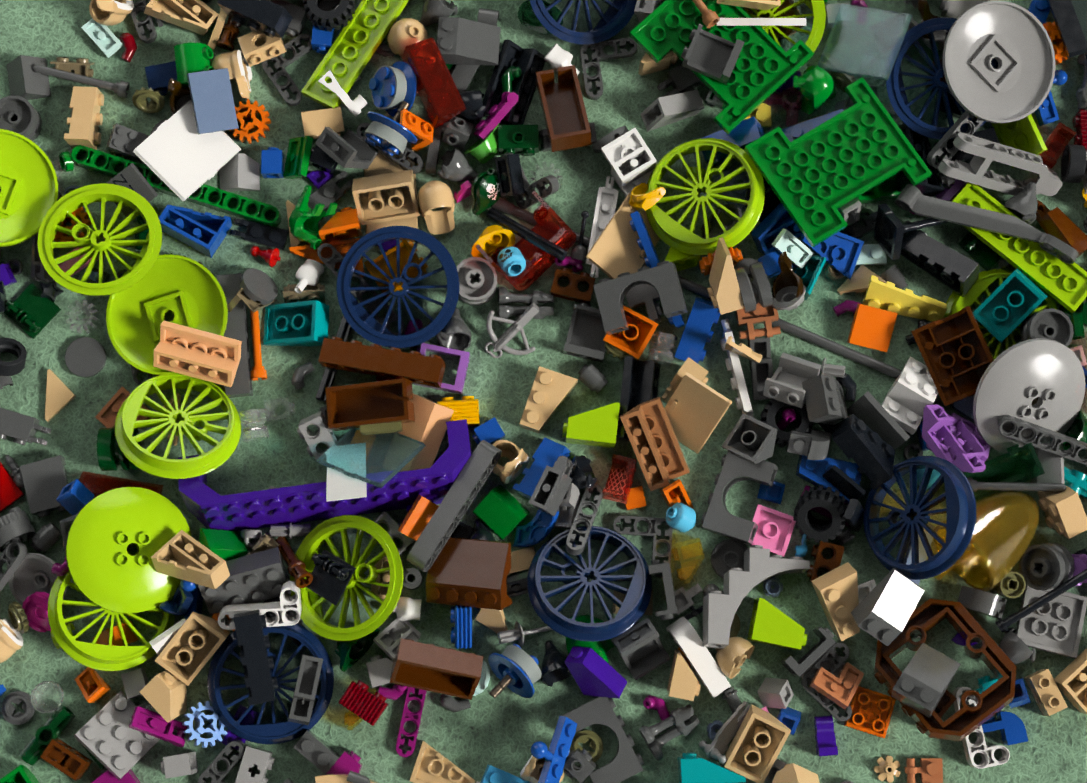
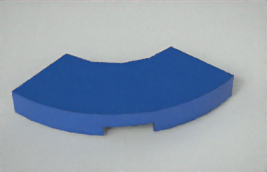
M537 510L536 516L531 522L523 526H517L513 546L520 548L529 547L542 541L554 528L559 512L557 511L554 517Z

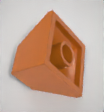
M346 207L341 209V212L335 213L318 231L322 242L340 241L363 236L357 209Z
M623 305L629 330L611 335L606 334L603 341L639 360L659 324Z

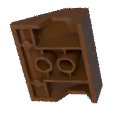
M967 306L957 313L911 331L944 406L975 395L981 377L988 366L994 361V358L972 309Z
M450 537L428 570L426 602L502 610L511 605L512 599L507 595L506 581L511 569V542Z

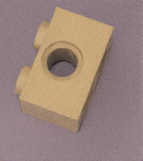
M259 30L258 32L253 31L238 37L242 53L250 67L286 53L284 43L280 37L274 36L272 38Z
M1041 669L1024 677L1043 716H1051L1068 707L1049 669Z

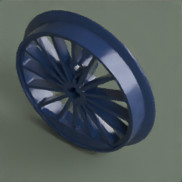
M529 0L537 19L550 33L566 42L584 45L605 41L620 32L634 15L637 0H612V2L602 0L609 5L603 14L596 1L590 0L601 18L593 28L588 1L582 0L588 31L577 32L576 26L581 0H576L571 30L560 25V22L574 0H568L556 21L548 13V10L562 0H555L546 7L542 0Z
M934 18L911 28L895 45L886 70V88L894 111L910 129L932 139L940 140L954 125L948 95L961 114L966 111L952 95L947 82L940 81L941 77H945L943 55L940 64L934 38V32H946V40L949 30L957 20L956 18ZM925 34L929 36L935 65L917 41L918 38ZM912 44L930 69L905 54ZM902 59L910 62L930 76L901 71L900 64ZM992 59L991 65L994 69L998 68V62L996 59ZM902 75L931 81L904 87ZM931 84V86L908 102L905 90ZM933 89L917 117L913 115L909 106ZM936 94L932 125H929L920 119ZM941 95L949 127H937ZM967 123L962 124L960 132L965 133L968 130Z
M408 226L383 227L363 236L345 255L337 276V298L340 309L349 325L366 340L389 348L416 346L437 335L451 319L459 298L458 271L448 250L432 235ZM396 240L397 277L382 247V243ZM400 240L412 241L414 246L400 276ZM418 244L431 251L419 265L411 263ZM379 245L393 279L366 255L370 249ZM435 255L442 264V267L422 276L421 267ZM365 257L390 283L356 270L355 267L359 260ZM415 267L418 269V275L415 278L407 276L409 268ZM441 271H445L447 285L409 286ZM353 273H357L388 286L351 287V279ZM396 283L398 285L403 283V291L400 292L399 290H397L396 292H394V290L396 289L394 285ZM447 289L445 302L441 303L410 290ZM388 290L361 303L351 294V291ZM407 293L442 306L438 316L433 319ZM389 295L371 315L363 308L364 305ZM405 296L432 321L420 331ZM393 297L383 325H381L374 316ZM401 298L415 327V333L401 334ZM396 299L398 302V336H395L385 328Z
M918 456L894 465L892 479L874 490L871 489L864 509L865 535L877 559L889 571L894 568L912 580L928 579L937 576L953 566L968 547L976 523V501L968 479L954 464L935 456ZM925 469L917 493V470ZM935 469L941 475L925 495L932 471ZM909 472L910 496L902 479V476ZM896 481L905 503L890 489ZM944 483L945 493L930 501ZM888 493L905 510L883 504L886 494ZM946 500V508L930 510ZM881 506L891 509L888 517L879 518ZM947 513V524L930 519V515ZM888 522L891 525L882 532L879 531V523ZM928 522L946 527V542L927 525ZM899 529L885 547L882 539ZM924 529L943 546L936 555H934ZM918 534L928 556V560L919 563ZM903 537L897 558L895 560L890 555V552L893 550V548L896 546L899 540ZM911 539L912 564L906 565L903 564V560Z
M580 526L576 527V529L583 532L587 530V527ZM592 526L587 540L588 567L581 554L576 555L581 564L580 566L559 548L566 544L570 529L553 536L545 542L537 551L530 564L527 576V589L535 612L547 626L565 637L579 641L595 642L617 637L628 631L641 619L650 602L652 579L646 560L629 540L610 529ZM590 539L603 541L593 568L591 567ZM606 543L616 546L618 549L597 568ZM555 551L568 563L561 565L547 559ZM622 551L630 559L603 570ZM546 565L560 570L561 576H541L543 566ZM628 566H635L634 575H608ZM573 571L576 575H566L565 572ZM608 581H631L629 589ZM541 582H563L566 585L544 593ZM577 587L556 608L547 600V598ZM606 588L625 594L623 603ZM583 590L572 619L559 613ZM599 590L620 608L615 618H612ZM586 592L589 593L590 623L575 621ZM593 592L608 619L606 622L594 623Z
M299 624L264 627L265 635H268V633L284 634L278 655L273 651H269V648H267L268 656H273L275 659V668L271 669L272 676H277L279 689H275V696L287 718H289V713L278 692L292 702L293 698L281 688L293 692L295 688L283 685L282 683L296 682L297 678L281 679L299 670L300 665L282 675L280 674L303 646H306L314 657L323 659L321 675L319 677L321 680L320 694L315 696L318 699L312 709L309 725L289 721L276 723L274 701H271L273 723L260 724L266 705L265 702L262 703L257 723L244 725L241 721L254 705L249 706L238 720L231 714L228 708L249 697V693L226 705L221 690L246 688V685L220 686L221 671L245 677L242 672L223 667L230 653L241 661V656L233 650L238 645L235 630L227 636L216 650L208 671L207 687L209 699L219 720L235 735L259 744H280L302 736L321 719L331 701L334 673L325 647L313 633ZM287 636L299 640L301 644L276 673Z

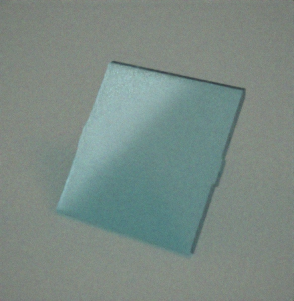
M841 4L818 66L828 71L887 81L913 15L882 10L880 8Z
M360 428L350 429L316 461L321 465L344 473V475L382 488L426 445L398 432L361 435Z

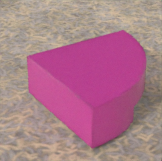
M469 181L461 184V190L458 193H454L453 197L457 203L472 195V185Z

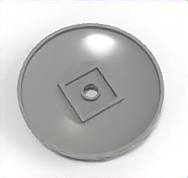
M988 1L968 9L952 25L943 48V71L952 95L968 113L986 122L1010 123L1032 114L1047 98L1055 76V53L1046 29L1030 11L1012 2ZM992 59H996V60H997V62H998V68H997V69H994V68L992 67V65H991Z
M1045 338L1025 340L1002 352L984 372L974 396V422L983 440L995 450L1008 455L1033 454L1038 449L1001 434L998 428V420L1006 415L1065 434L1075 421L1084 400L1085 374L1080 360L1071 349L1062 343ZM1038 397L1037 403L1032 405L1033 399ZM1006 422L1003 424L1002 429L1010 430L1014 424ZM1024 429L1021 435L1023 437L1030 436L1032 429ZM1043 436L1040 442L1044 444L1050 442L1051 436Z

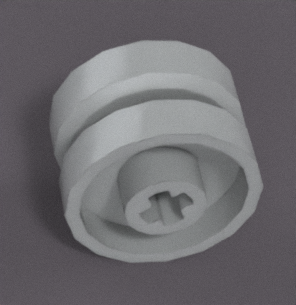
M470 257L457 265L460 285L459 298L469 305L479 306L488 303L494 297L498 285L494 266L481 257Z

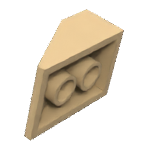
M723 237L718 240L709 276L710 287L707 288L714 309L718 308L720 315L744 308L732 257Z

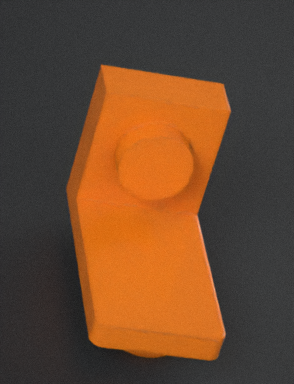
M406 109L401 110L400 124L411 131L418 139L417 143L411 144V149L418 152L433 142L434 125Z

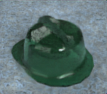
M542 0L545 7L550 4ZM524 1L518 10V19L521 24L541 34H552L537 19L530 1ZM554 6L548 10V13L556 21L561 11Z

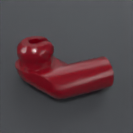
M123 33L120 35V42H123L125 51L121 59L130 63L137 50V44L133 35Z

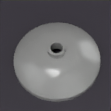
M28 553L8 581L13 596L21 605L29 595L35 592L50 594L57 578V574L51 572L55 562L50 558L38 553ZM66 588L63 594V600L66 594Z

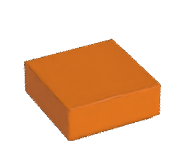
M643 487L630 488L627 492L628 497L625 499L626 511L646 507Z

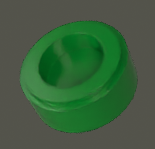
M61 152L59 154V162L64 172L73 171L74 164L70 152Z

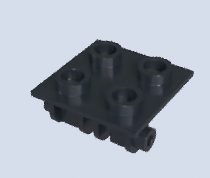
M324 549L322 554L316 553L312 557V561L315 564L311 573L313 581L307 588L337 606L356 568Z

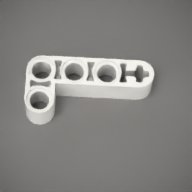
M287 581L282 585L280 602L226 605L220 610L218 624L226 630L235 629L234 614L259 609L260 615H265L267 627L295 625L300 620L302 610L300 588L295 585L294 581ZM292 590L295 592V595L287 596L285 591ZM294 610L297 615L289 616L286 612ZM272 611L276 616L270 618L265 613Z
M680 617L666 627V630L670 632L674 638L673 640L680 647L713 698L731 687L708 649L703 647V641L685 617Z
M957 687L954 689L952 695L957 698L953 703L955 713L960 710L959 704L961 699L959 695H962V692L971 690L970 688ZM969 699L965 701L970 707L977 705L974 700ZM982 725L973 731L977 735L975 743L969 742V735L962 739L966 760L971 767L983 769L1002 765L1010 758V752L1005 746L986 745ZM999 748L1002 752V757L996 760L994 752ZM976 753H980L982 756V761L979 764H975L973 760Z

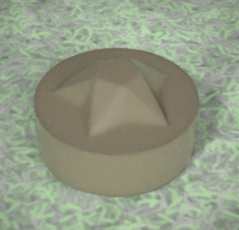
M828 262L826 263L825 273L828 278L837 280L844 276Z

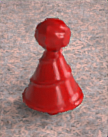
M253 246L250 249L253 257L259 255L270 267H274L277 261L281 259L278 248L260 250L259 247Z

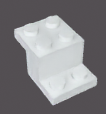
M636 128L601 148L603 155L611 165V175L615 178L625 197L640 183L647 184L653 169L656 167L657 160Z
M910 356L882 403L883 408L894 420L912 435L921 422L924 407L932 405L939 393L927 366Z

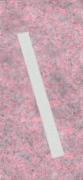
M720 18L716 26H807L806 18Z

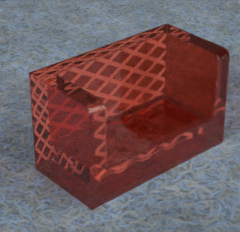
M1061 122L1053 128L1044 143L1047 150L1038 154L1041 156L1043 164L1049 169L1057 163V159L1065 146L1076 134L1075 131Z
M613 454L612 466L606 487L603 488L602 492L603 499L627 504L637 469L636 459Z

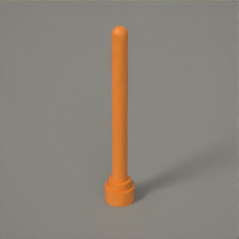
M250 310L254 367L250 371L251 380L257 381L258 378L266 380L267 370L262 366L259 312L253 313Z

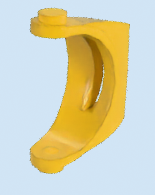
M640 183L631 191L629 204L632 208L646 211L665 195V188L658 187L646 193L648 185Z

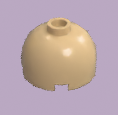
M403 18L391 27L387 36L388 45L394 54L402 56L403 59H414V56L418 54L416 51L417 47L421 46L424 49V44L428 43L427 30L418 20Z
M730 637L728 646L723 649L715 648L717 651L715 662L722 673L732 679L741 671L740 667L746 658L748 660L751 658L755 646L742 637Z

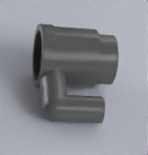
M897 265L892 266L880 275L882 279L894 283L895 287L903 290L908 286L905 277Z

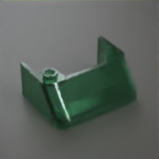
M1028 443L1022 447L1016 444L1006 448L1007 453L984 463L986 468L983 472H963L966 477H972L977 482L1023 483L1045 474L1032 443ZM977 490V492H974L975 501L1003 490Z

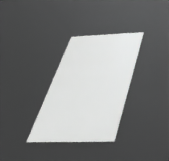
M366 445L327 449L326 502L367 497Z

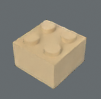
M1066 486V490L1063 492H1037L1039 496L1038 504L1045 511V522L1050 529L1053 528L1058 534H1062L1068 539L1087 530V516L1078 492Z

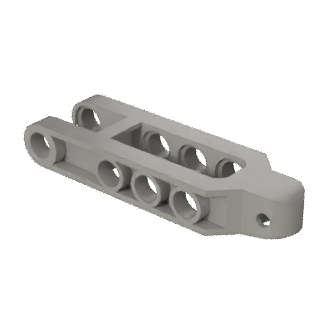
M962 132L957 134L953 144L959 150L973 154L974 157L971 162L965 163L958 160L942 159L938 166L939 171L948 177L1013 196L1020 193L1029 182L1036 184L1037 195L1043 194L1046 196L1056 195L1063 184L1057 173L1043 164L1040 155ZM992 161L1037 173L1038 177L1037 180L1029 178L1020 181L1011 178L1009 175L1003 176L994 173L992 170H986Z

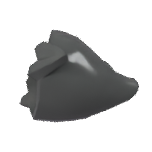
M425 0L419 22L424 27L439 22V17L455 16L458 13V7L453 1L449 4L446 0Z
M455 148L452 151H446V154L441 157L443 164L441 170L437 172L440 178L456 182L474 181L479 175L469 165L463 153Z
M1029 182L1020 193L1011 197L1004 205L1029 225L1036 220L1038 205L1036 184Z
M457 308L446 326L436 335L440 345L443 347L459 349L461 351H465L470 347L472 339L470 328L461 318Z
M1013 627L1008 628L1009 631L1004 632L1005 634L999 643L1002 651L1014 664L1021 663L1027 659L1034 662L1036 658L1035 648L1030 650L1015 634L1016 629Z

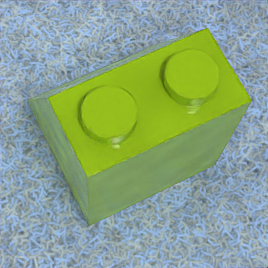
M615 402L568 417V423L564 422L562 437L566 438L565 443L614 448L620 403Z
M764 598L755 599L747 640L801 650L807 641V634H804L805 628Z

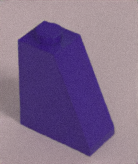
M573 646L565 660L566 666L583 695L620 698L627 684L626 679L591 647Z

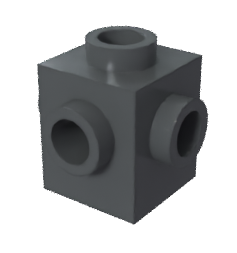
M452 115L450 121H445L441 132L444 135L441 141L464 150L474 124Z
M579 748L575 751L571 749L564 765L565 774L571 779L575 777L582 783L596 768V764L591 760L593 758L592 755L585 749L582 751ZM575 762H580L581 766H577Z

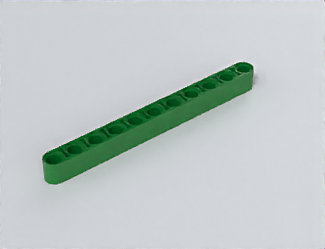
M82 145L76 146L71 152L72 159L78 166L111 177L120 173L116 172L118 166L124 165L125 169L133 163L139 171H143L144 178L155 191L179 198L163 181L159 184H154V180L158 176L146 165ZM81 154H87L84 160H78ZM105 159L104 165L97 166L100 160ZM206 184L199 188V195L195 197L190 196L186 199V201L268 226L277 227L282 219L278 209L272 205ZM219 195L218 201L210 202L212 196ZM232 201L238 202L237 207L233 209L229 208V204ZM251 207L257 208L256 213L252 215L248 214V210ZM270 213L276 214V218L271 221L267 220V216Z

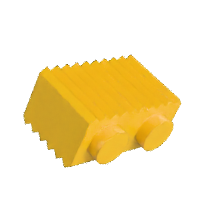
M463 396L462 400H454V397H443L442 401H437V404L454 410L450 421L467 419L468 426H480L479 401L474 399V396Z

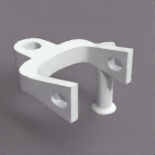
M330 70L318 80V82L334 92L341 100V104L355 117L368 104L360 94L352 101L348 94L340 87ZM330 77L332 79V82L327 83L325 81V78Z

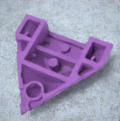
M938 404L926 405L923 410L922 438L926 442L927 448L936 457L951 462L962 472H983L986 468L984 463L988 459L991 446L980 436L976 425L955 413L947 414L944 411V407Z

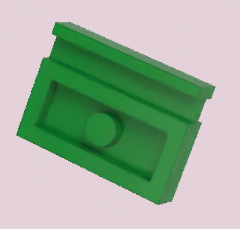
M305 136L304 138L289 139L283 174L284 178L307 177L313 138Z

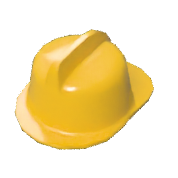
M499 225L488 226L473 244L471 249L472 257H481L486 260L498 255L506 247H513L516 240L515 234L511 230L504 229Z

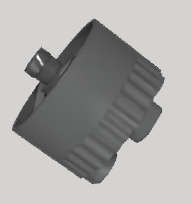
M19 507L10 509L8 514L0 517V553L5 550L9 543H22V540L23 542L28 541L36 533L25 511Z

